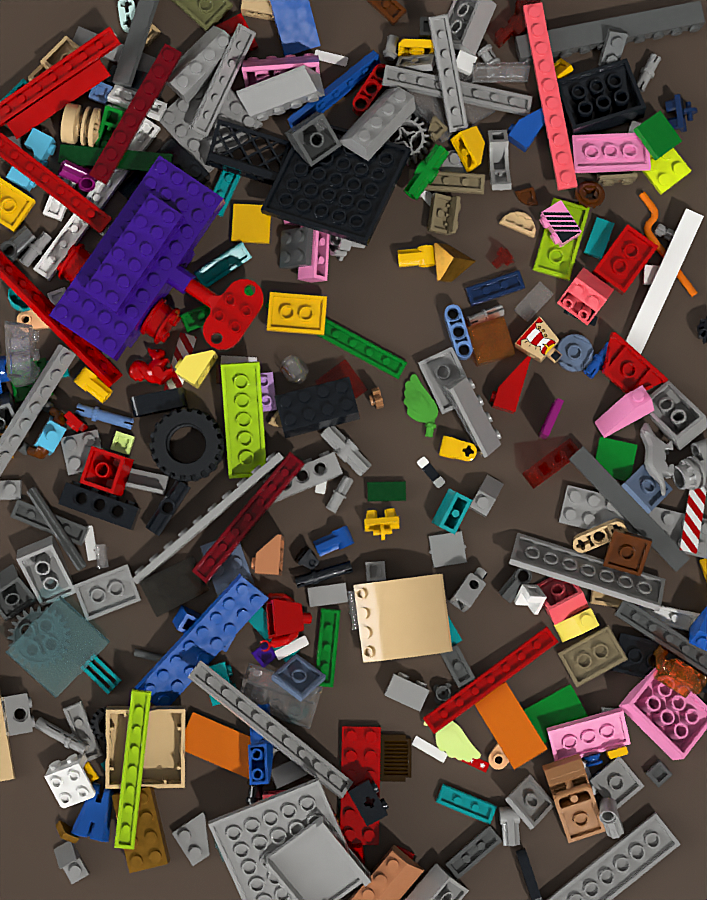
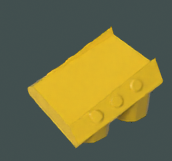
M403 38L398 43V56L434 54L431 39Z

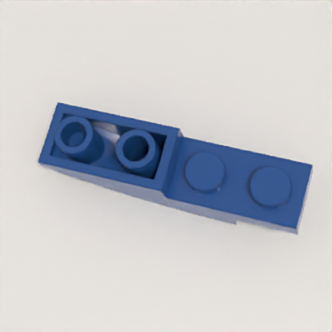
M270 704L257 705L270 715ZM250 727L251 745H248L250 785L270 784L274 746Z

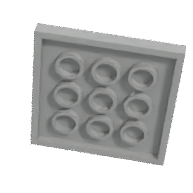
M211 80L188 103L182 98H178L165 110L161 120L158 121L177 143L191 154L209 173L214 167L205 165L218 119L255 131L263 126L261 121L249 116L240 98L230 88L208 136H203L190 129L189 127ZM220 125L219 132L222 138L231 134L227 127ZM241 132L236 135L241 144L248 139L246 133ZM234 137L225 140L229 150L238 146ZM219 143L214 146L213 152L222 154L226 150L223 144Z

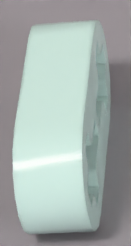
M134 0L118 1L120 24L126 33L130 29L127 25H124L127 24V17H130L132 22L136 10ZM125 2H128L130 5L128 7L129 12H126L125 8L122 7L125 6Z

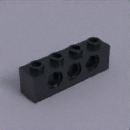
M72 481L71 484L66 482L58 504L129 530L134 529L141 510L136 507L137 503L129 500L123 503L118 501V496L108 494L106 497L100 494L101 490L90 487V490L82 488L83 484ZM81 493H85L87 500L80 504L78 496ZM100 499H103L105 502V507L102 510L96 508V502ZM117 506H121L123 513L117 517L114 514V509Z

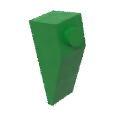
M111 103L105 106L99 128V138L95 143V147L105 148L127 109Z

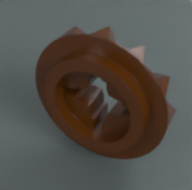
M584 181L575 189V199L579 201V205L582 204L585 208L592 207L594 209L604 201L605 192L598 183ZM594 192L592 197L585 198L586 194Z

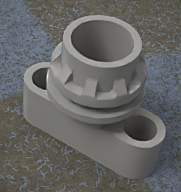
M706 438L692 443L691 452L693 456L682 459L678 465L674 466L675 473L672 479L678 489L695 490L705 486L707 490Z

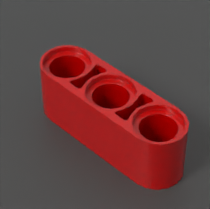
M378 64L374 67L354 97L353 112L357 116H362L385 88L382 85L383 78L377 76L378 72H384L385 64ZM369 87H374L376 89V92L368 93L366 89ZM362 102L366 107L359 109L356 107V104Z

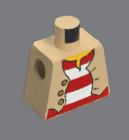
M540 316L515 343L516 349L540 363L546 357L556 363L562 356L555 349L559 339Z

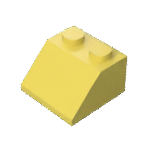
M213 350L187 355L184 359H179L175 366V369H177L175 373L178 377L198 389L217 361L218 355Z

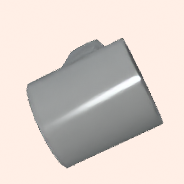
M603 798L599 803V819L604 824L609 837H612V839L619 838L624 834V828L617 811V802L612 798Z
M511 806L499 807L503 846L520 845V817Z

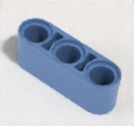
M449 305L445 309L444 320L452 347L459 360H467L472 354L473 347L464 317L459 306ZM450 310H454L457 312L458 317L451 319L447 313ZM460 328L463 331V335L456 337L453 334V330ZM459 347H467L469 353L461 355L458 350Z

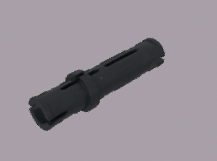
M349 560L315 571L313 569L309 573L294 576L297 588L313 583L316 585L320 581L352 573L353 570Z

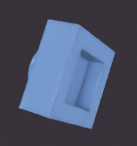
M101 82L91 89L88 98L107 105V96L113 89V86Z

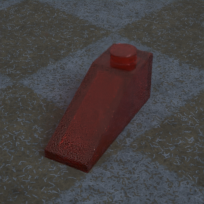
M569 438L522 474L534 489L570 462L568 459L579 449Z

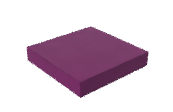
M558 398L552 403L538 434L540 438L545 440L549 436L564 400Z

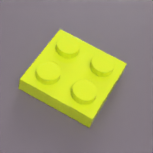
M672 148L656 161L650 155L651 169L642 172L659 194L662 195L692 170L676 150Z

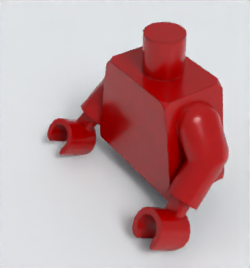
M269 593L267 595L269 599L264 604L266 605L268 639H272V641L262 640L260 644L267 642L268 648L261 651L267 652L271 647L278 648L288 645L298 637L299 632L304 631V624L312 622L311 613H303L302 604L296 603L293 598L285 593Z

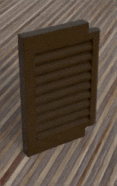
M381 734L380 781L406 782V778H411L412 738H406V734Z

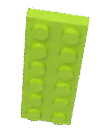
M260 361L222 363L221 377L229 479L247 478L253 475L251 471L258 465L262 467L266 464Z

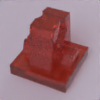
M500 247L497 252L499 257L492 262L495 268L498 269L504 263L507 266L515 263V260L508 249Z

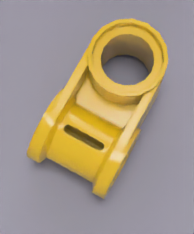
M443 436L439 451L440 456L463 461H472L475 458L477 449L474 444L453 437ZM467 447L471 448V452H473L469 457L465 456V452H462Z

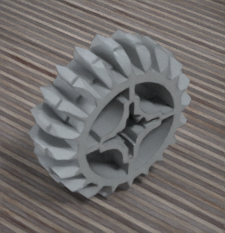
M411 115L397 129L399 137L393 142L411 148V154L406 163L407 166L410 165V160L416 164L417 157L422 160L424 158L422 153L427 154L428 149L426 147H430L431 144L427 141L430 139L429 134H426L428 128H423L425 123L422 121L418 124L419 118L416 117L413 121L411 120ZM404 127L412 128L415 131L408 132ZM402 135L405 139H409L408 144L402 141ZM420 137L421 144L414 151L412 143L416 141V138Z

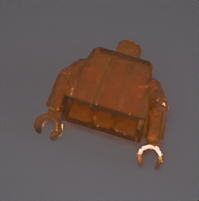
M659 645L653 653L656 656V669L658 670L654 678L684 698L690 692L696 695L700 694L707 683V676L680 659L665 660L669 652Z

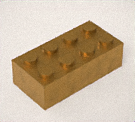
M141 787L134 849H124L129 873L166 865L170 862L153 787ZM120 792L112 795L117 818Z

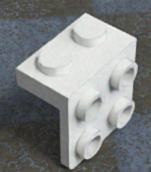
M73 754L66 760L54 761L49 765L44 776L62 808L91 799L96 794L83 769L87 762L86 755Z

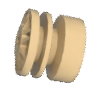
M67 103L61 122V141L75 145L80 137L82 146L88 144L89 147H95V143L99 138V128L102 121L101 109L94 108L92 111V108L88 106L83 114L81 105Z

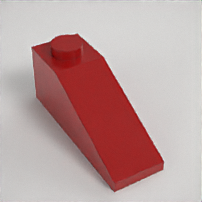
M527 356L497 388V391L492 392L490 402L493 403L492 408L512 414L515 413L531 357Z

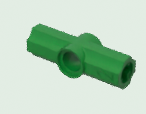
M435 144L426 159L420 162L413 178L404 189V193L417 201L428 184L430 185L434 181L439 168L449 155V152L444 147Z

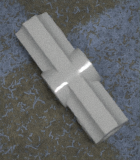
M335 426L327 427L321 434L323 439L357 475L362 476L372 466L358 451L357 446Z

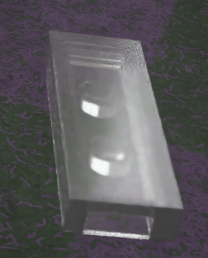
M529 62L473 63L471 80L472 83L528 82L530 64Z

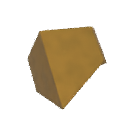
M434 243L437 281L452 282L476 262L448 244Z

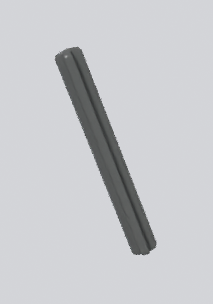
M36 487L27 491L28 496L76 569L82 570L87 564Z

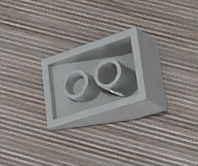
M669 380L649 395L653 402L654 411L647 415L669 441H673V445L679 451L707 429L706 416Z
M53 535L17 550L16 560L41 607L76 593L73 586L74 582Z

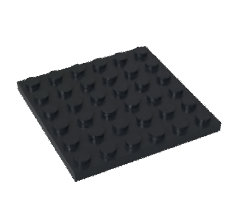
M330 125L338 140L348 131V129ZM386 141L371 159L367 161L342 145L313 166H309L292 146L268 193L261 212L265 215L368 246L408 161L411 148Z

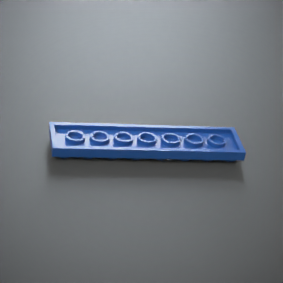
M239 574L135 686V689L152 691L150 702L156 706H170L192 682L188 676L198 662L202 661L208 665L269 599L268 596L242 574Z

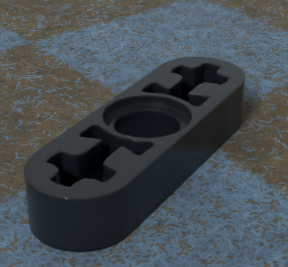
M525 848L515 851L531 900H542Z

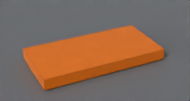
M506 682L475 704V707L514 770L548 750Z
M193 712L185 729V752L249 779L248 745H251L250 736Z

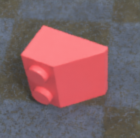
M552 577L536 584L547 597L543 607L554 625L589 607L583 591L577 585Z

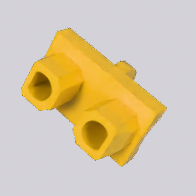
M394 508L384 510L385 517L377 518L376 510H368L366 519H364L365 532L373 531V536L381 535V540H385V535L392 534V529H399V516L396 515Z

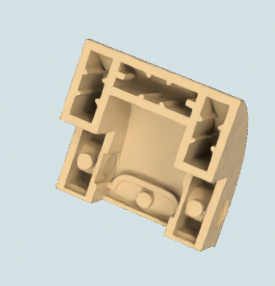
M443 574L354 585L363 663L453 651Z

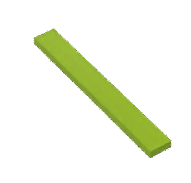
M132 689L114 848L134 849L152 692L149 690Z

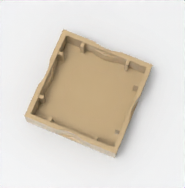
M185 705L150 706L141 787L185 788ZM130 706L106 707L107 752L105 789H121Z

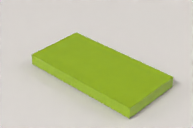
M553 197L551 206L560 201L561 199ZM561 200L582 232L580 236L560 248L558 244L555 245L551 240V233L548 228H544L533 271L569 281L590 208Z

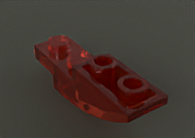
M541 0L516 1L515 14L508 20V25L505 28L501 27L495 34L494 44L498 48L511 36L516 38V36H521L525 33L527 28L523 5L540 3Z

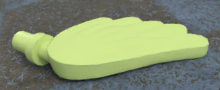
M450 722L436 733V743L439 750L445 751L450 758L455 757L466 762H470L472 758H480V752L470 742L456 722Z

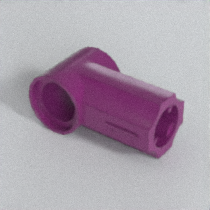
M66 159L63 160L58 170L59 176L78 184L79 188L85 192L92 191L96 186V179L89 176L92 170L91 167L82 168Z

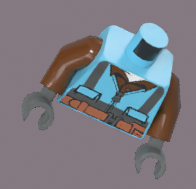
M47 401L42 411L49 413L50 416L33 446L22 440V446L17 448V451L23 455L28 454L38 459H44L55 451L67 429V424L65 423L67 419L64 417L65 414L54 407V403Z

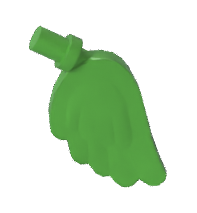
M413 374L410 377V381L405 383L404 404L408 408L407 415L417 422L426 423L425 437L433 438L438 408L418 376Z

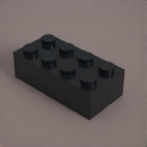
M349 377L274 396L285 438L360 419Z

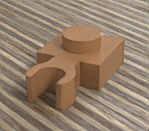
M379 387L371 389L372 394L369 395L371 406L375 405L376 409L383 408V398Z

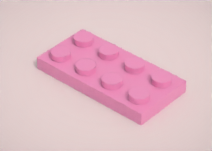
M636 133L572 135L571 137L575 173L647 171L651 169L650 153Z
M621 707L546 728L554 762L576 754H580L582 758L631 744L624 712Z

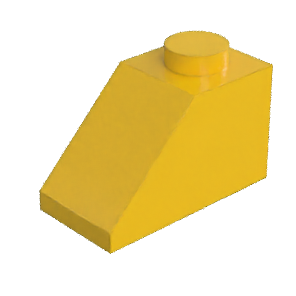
M477 126L460 131L450 139L467 173L481 164L485 141Z

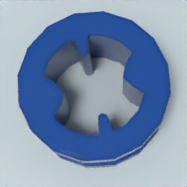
M597 753L583 757L587 761L586 767L603 763L602 759L599 758L601 754Z

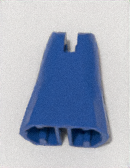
M93 782L92 786L96 794L93 798L84 801L71 833L81 837H90V839L101 842H109L114 789H104L101 799L98 798L101 784Z

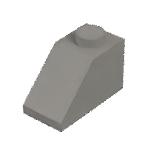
M487 474L469 509L486 517L504 484Z

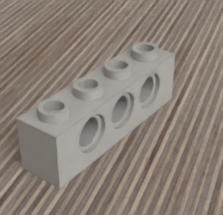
M326 451L319 454L320 458L312 460V458L304 460L305 465L300 471L307 472L308 478L305 481H299L296 475L290 482L289 487L280 494L275 502L343 475L335 453ZM323 464L326 470L324 473L318 474L315 472V466Z

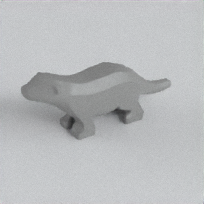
M644 423L640 429V437L645 445L644 466L649 475L657 481L661 489V495L664 496L666 494L664 477L666 479L671 478L675 473L674 464H670L668 467L665 461L666 455H669V450H673V441L665 444L654 434L650 425Z

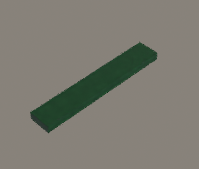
M60 144L58 163L61 164L66 159L78 166L94 167L104 148ZM127 150L116 169L148 172L159 155L173 164V154Z

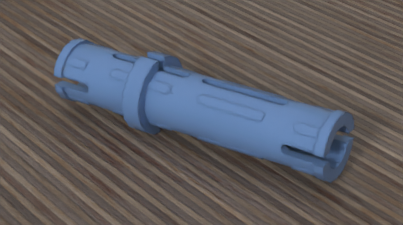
M78 403L77 408L83 409L84 412L80 410L75 412V415L91 418L92 421L96 422L98 420L129 430L132 429L133 425L125 422L134 423V418L100 410V407L97 406L95 408L89 407Z

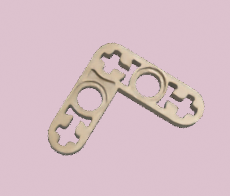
M615 518L577 534L573 538V548L578 553H584L610 542L614 529L613 525L615 524L620 527V530L629 531L623 520ZM601 531L605 536L602 540H596L594 534ZM589 535H590L591 541L593 542L592 544H590V540H588V536H589ZM578 540L585 542V546L577 545Z

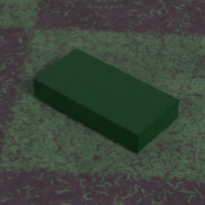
M406 481L367 482L368 502L406 501Z

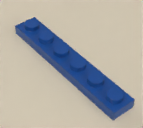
M374 50L365 55L362 60L350 67L347 72L324 89L325 96L319 97L318 101L307 102L301 109L293 113L287 119L290 128L314 112L324 113L365 80L374 67L381 64L379 55Z

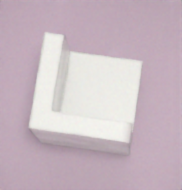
M522 584L514 603L516 605H528L532 613L538 615L547 597L538 585Z

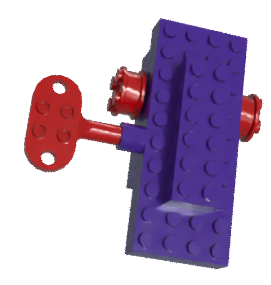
M159 155L94 251L90 253L85 249L84 244L72 245L65 261L62 260L57 267L59 271L58 278L60 280L66 279L71 284L49 316L117 361L127 346L131 348L140 334H147L154 339L155 344L161 341L163 343L166 342L170 336L169 331L173 326L176 327L181 320V317H179L180 309H174L166 304L167 300L165 298L172 288H175L182 294L187 292L210 308V314L203 325V335L207 343L218 350L233 348L241 340L264 304V295L260 286L249 279L234 281L222 295H218L195 280L196 276L186 270V267L195 256L194 248L224 206L225 201L223 197ZM247 286L255 287L253 295L248 296L245 294L244 290ZM216 333L222 335V341L219 344L212 342V336Z

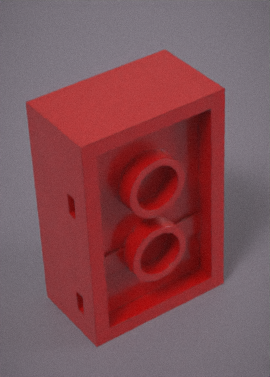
M627 224L592 274L623 295L659 246Z

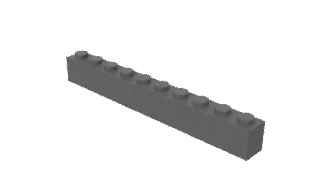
M701 0L547 31L553 58L557 56L565 58L571 56L572 53L586 54L593 49L602 50L608 28L627 31L626 45L628 42L633 41L634 43H641L649 38H653V40L661 39L664 35L669 34L677 36L684 31H689L690 33L697 32L703 27L705 18ZM528 34L516 36L514 44L518 63H524V65L533 64Z

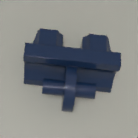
M680 94L674 95L675 99L665 101L667 113L675 111L677 113V117L669 118L668 122L674 130L686 132L685 116H687L688 122L693 121V115L698 113L696 107H691V102H686V108L684 109L683 98Z

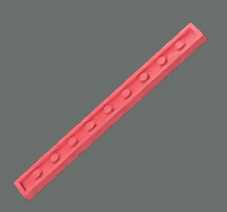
M542 2L523 5L558 191L577 188L578 185Z

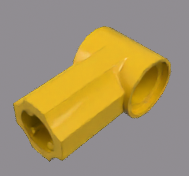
M433 245L397 251L399 267H432L436 265Z
M84 367L73 380L84 391H88L101 403H104L113 392L87 367Z

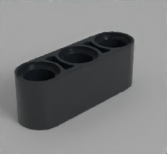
M184 387L130 398L133 417H143L181 409V407H188Z

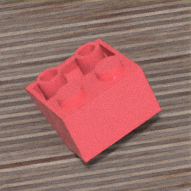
M583 267L557 304L588 326L614 289Z

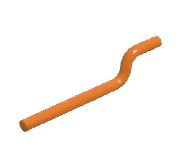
M644 191L639 197L651 212V217L645 222L644 233L649 240L659 246L656 250L663 258L666 250L651 231L659 216L658 209ZM679 270L676 277L691 297H693L698 292L684 273Z

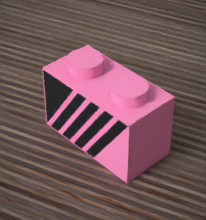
M561 200L541 212L540 223L545 229L548 228L551 233L550 238L555 245L558 244L561 248L580 236L582 231Z

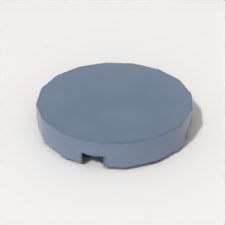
M571 334L565 336L556 347V350L562 354L557 362L566 371H582L592 362L594 355L592 344L582 335Z

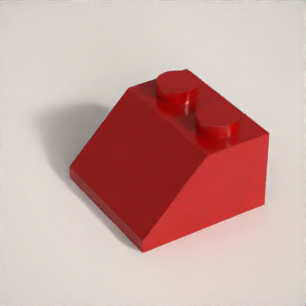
M91 446L79 483L122 496L134 459Z

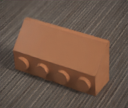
M277 534L256 553V557H252L251 569H254L256 574L282 576L284 536Z
M393 845L370 872L372 882L367 886L361 884L348 900H400L423 873L424 869L397 846Z

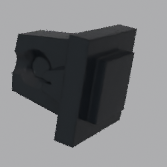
M306 545L294 559L300 566L304 565L311 570L315 569L320 562Z

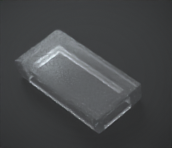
M539 282L516 306L514 311L528 323L554 294Z

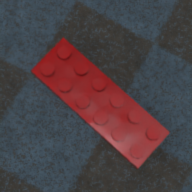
M342 726L341 773L353 781L350 788L369 778L370 782L375 781L379 788V792H377L379 798L381 726ZM347 791L344 797L341 798L340 828L347 844L379 845V820L367 827ZM366 797L365 804L369 803L372 806L374 798Z

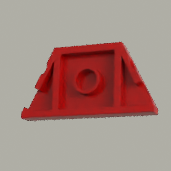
M616 332L610 334L602 373L625 394L640 386H643L645 390H649L658 384L667 382L668 378Z

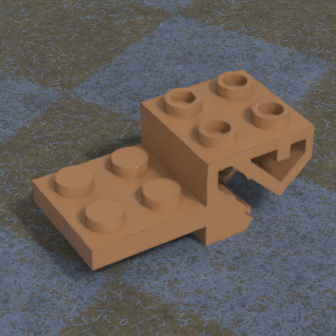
M580 754L543 765V770L568 843L605 832L604 824L599 819V809Z

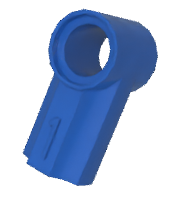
M347 525L313 542L320 557L355 543Z

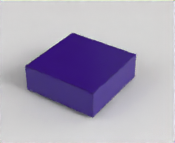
M264 642L251 653L262 668L277 658L272 647L267 652L261 651L268 648L267 642Z

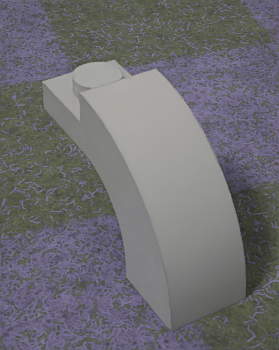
M507 130L488 131V166L492 190H511Z

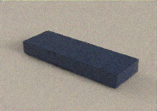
M517 270L467 287L465 291L472 307L523 290L525 285L520 271Z

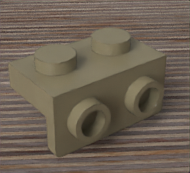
M635 171L596 172L597 183L603 184V186H612L614 183L630 185L638 178Z
M438 193L432 194L427 231L446 236L456 233L458 229V213L461 209L460 196L450 197Z

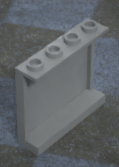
M323 815L266 856V870L270 875H275L279 886L290 893L291 900H339L361 883L367 886L372 882L371 873Z

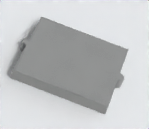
M462 531L456 532L455 535L446 533L428 536L431 549L429 553L432 555L434 568L467 562L465 554L466 545L463 542Z

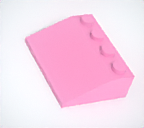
M307 53L296 57V55H286L284 58L268 56L266 59L250 57L247 60H243L242 63L245 87L303 65L320 74L319 56Z
M660 662L629 692L619 705L672 760L684 759L707 730V705L664 662Z

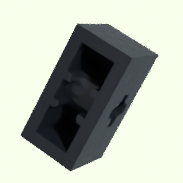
M369 778L348 789V793L367 827L387 816V809H389L385 799L379 798L377 794L379 788L375 781L370 782ZM366 797L374 798L372 806L369 803L365 804Z

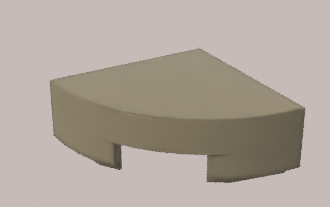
M434 115L429 123L428 132L431 140L435 143L448 128Z

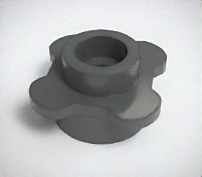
M445 683L444 685L435 684L433 686V691L435 692L434 701L436 703L446 701L453 696L451 695L452 686L450 683Z

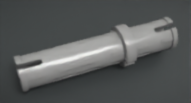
M42 717L35 723L34 728L61 742L67 749L71 748L83 756L88 752L90 745L76 738L75 734H69Z

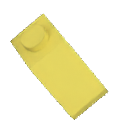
M586 608L554 625L561 641L564 642L599 626V623L592 609Z

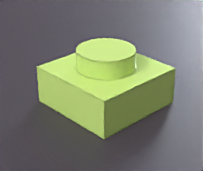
M116 431L110 449L130 455L135 437Z

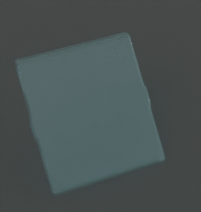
M59 596L38 619L31 623L28 629L6 653L56 698L78 675L85 671L88 667L87 665L110 641L64 598Z

